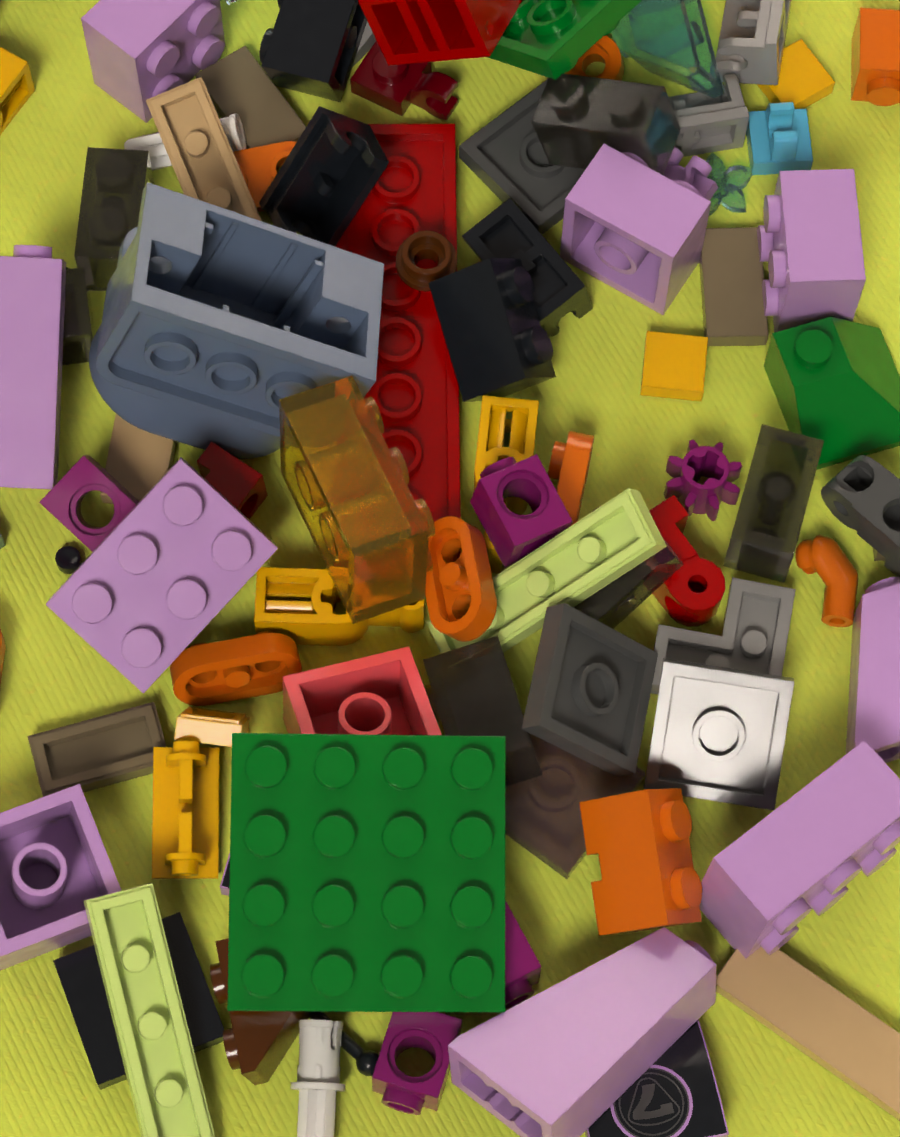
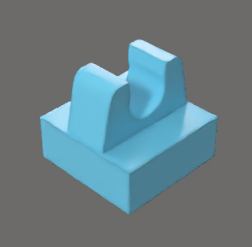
M793 102L769 103L766 111H748L749 121L746 138L751 175L779 174V171L811 170L813 155L807 109H794Z

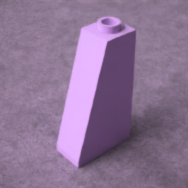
M14 245L13 256H0V487L52 489L58 483L66 262L63 259H53L52 247Z
M663 927L457 1036L448 1045L452 1083L520 1137H580L716 1002V963L713 962L707 951L699 944L691 940L684 941Z

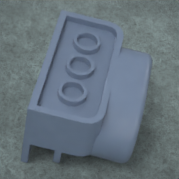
M147 182L142 193L138 227L133 228L126 234L120 246L117 268L106 289L102 323L91 342L89 368L94 385L106 404L131 425L146 432L206 450L209 444L213 442L238 459H252L269 455L280 449L288 440L306 445L330 441L338 434L376 382L384 263Z

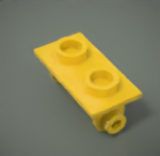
M197 741L173 742V747H153L152 879H218L219 747H200V743Z

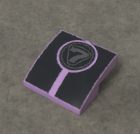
M699 1020L585 1131L586 1137H728L729 1132Z

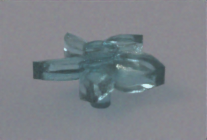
M711 153L706 159V162L712 167V171L707 178L715 181L718 189L710 199L709 216L718 209L720 203L731 212L746 213V203L742 189L750 181L752 168L734 165L726 170L723 161L714 153Z

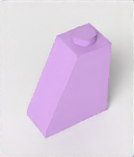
M889 577L880 580L865 590V594L862 595L854 614L852 629L846 754L865 740L885 763L900 759V577Z

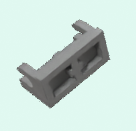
M726 0L716 59L712 69L713 82H723V75L735 73L739 83L778 85L792 0Z
M736 74L723 75L724 84L718 85V89L640 102H634L630 90L618 92L619 101L614 103V114L623 151L631 152L643 159L648 151L657 155L664 143L675 146L682 152L683 157L743 147L749 113L747 106H745Z

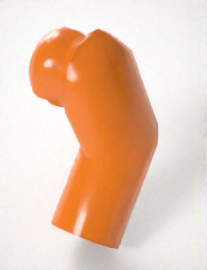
M818 535L814 540L806 539L801 541L795 552L797 566L807 574L817 572L826 585L822 622L833 627H849L853 625L858 586L857 570L836 540Z

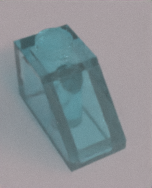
M642 0L620 20L619 25L611 32L621 54L625 58L631 57L650 73L712 98L724 94L701 0Z

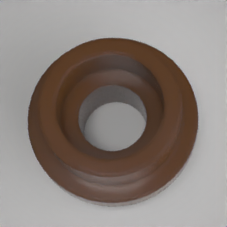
M428 230L416 232L408 237L397 251V273L407 286L418 291H430L428 283L457 271L456 250L444 236L437 232ZM430 259L436 262L437 266L431 269H423L417 267L416 264L420 260Z

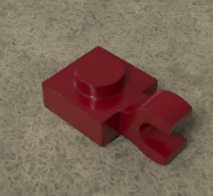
M377 40L350 79L352 93L400 116L404 115L412 103L436 118L448 120L459 103V100L452 96L458 86L457 81L443 73L432 72L431 62L388 66Z

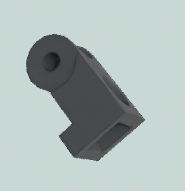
M858 455L822 487V499L831 513L844 525L856 530L863 540L885 557L884 566L894 575L900 577V479L871 457Z

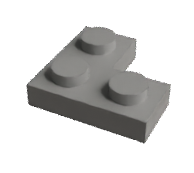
M732 577L721 636L659 624L654 645V651L658 653L651 693L658 695L663 658L782 676L796 589Z

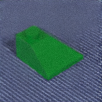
M828 317L772 333L764 368L806 473L853 460L858 455L866 456L900 446V376L880 328Z

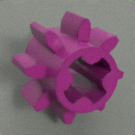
M694 439L690 440L684 459L677 456H669L666 472L673 479L666 483L664 497L668 499L675 495L689 516L692 513L707 514L711 521H715L721 501L730 505H736L740 489L731 482L739 478L742 468L741 462L729 463L726 456L722 453L723 443L721 442L717 443L714 447L698 446ZM702 476L708 478L704 485L697 483Z

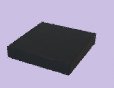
M178 912L163 918L162 923L194 1053L224 1042V1028L181 913ZM94 945L53 960L99 1089L101 1090L127 1080Z

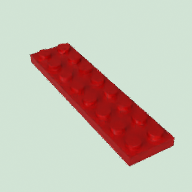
M368 124L373 130L389 164L335 247L384 263L377 374L374 385L334 437L333 569L351 571L362 579H422L418 552L424 533L435 521L443 517L455 516L461 519L459 385L431 291L415 290L401 280L396 269V254L400 245L408 237L416 232L426 230L434 231L444 236L454 246L457 253L455 124ZM423 259L416 266L423 269H431L436 267L437 263L430 259Z

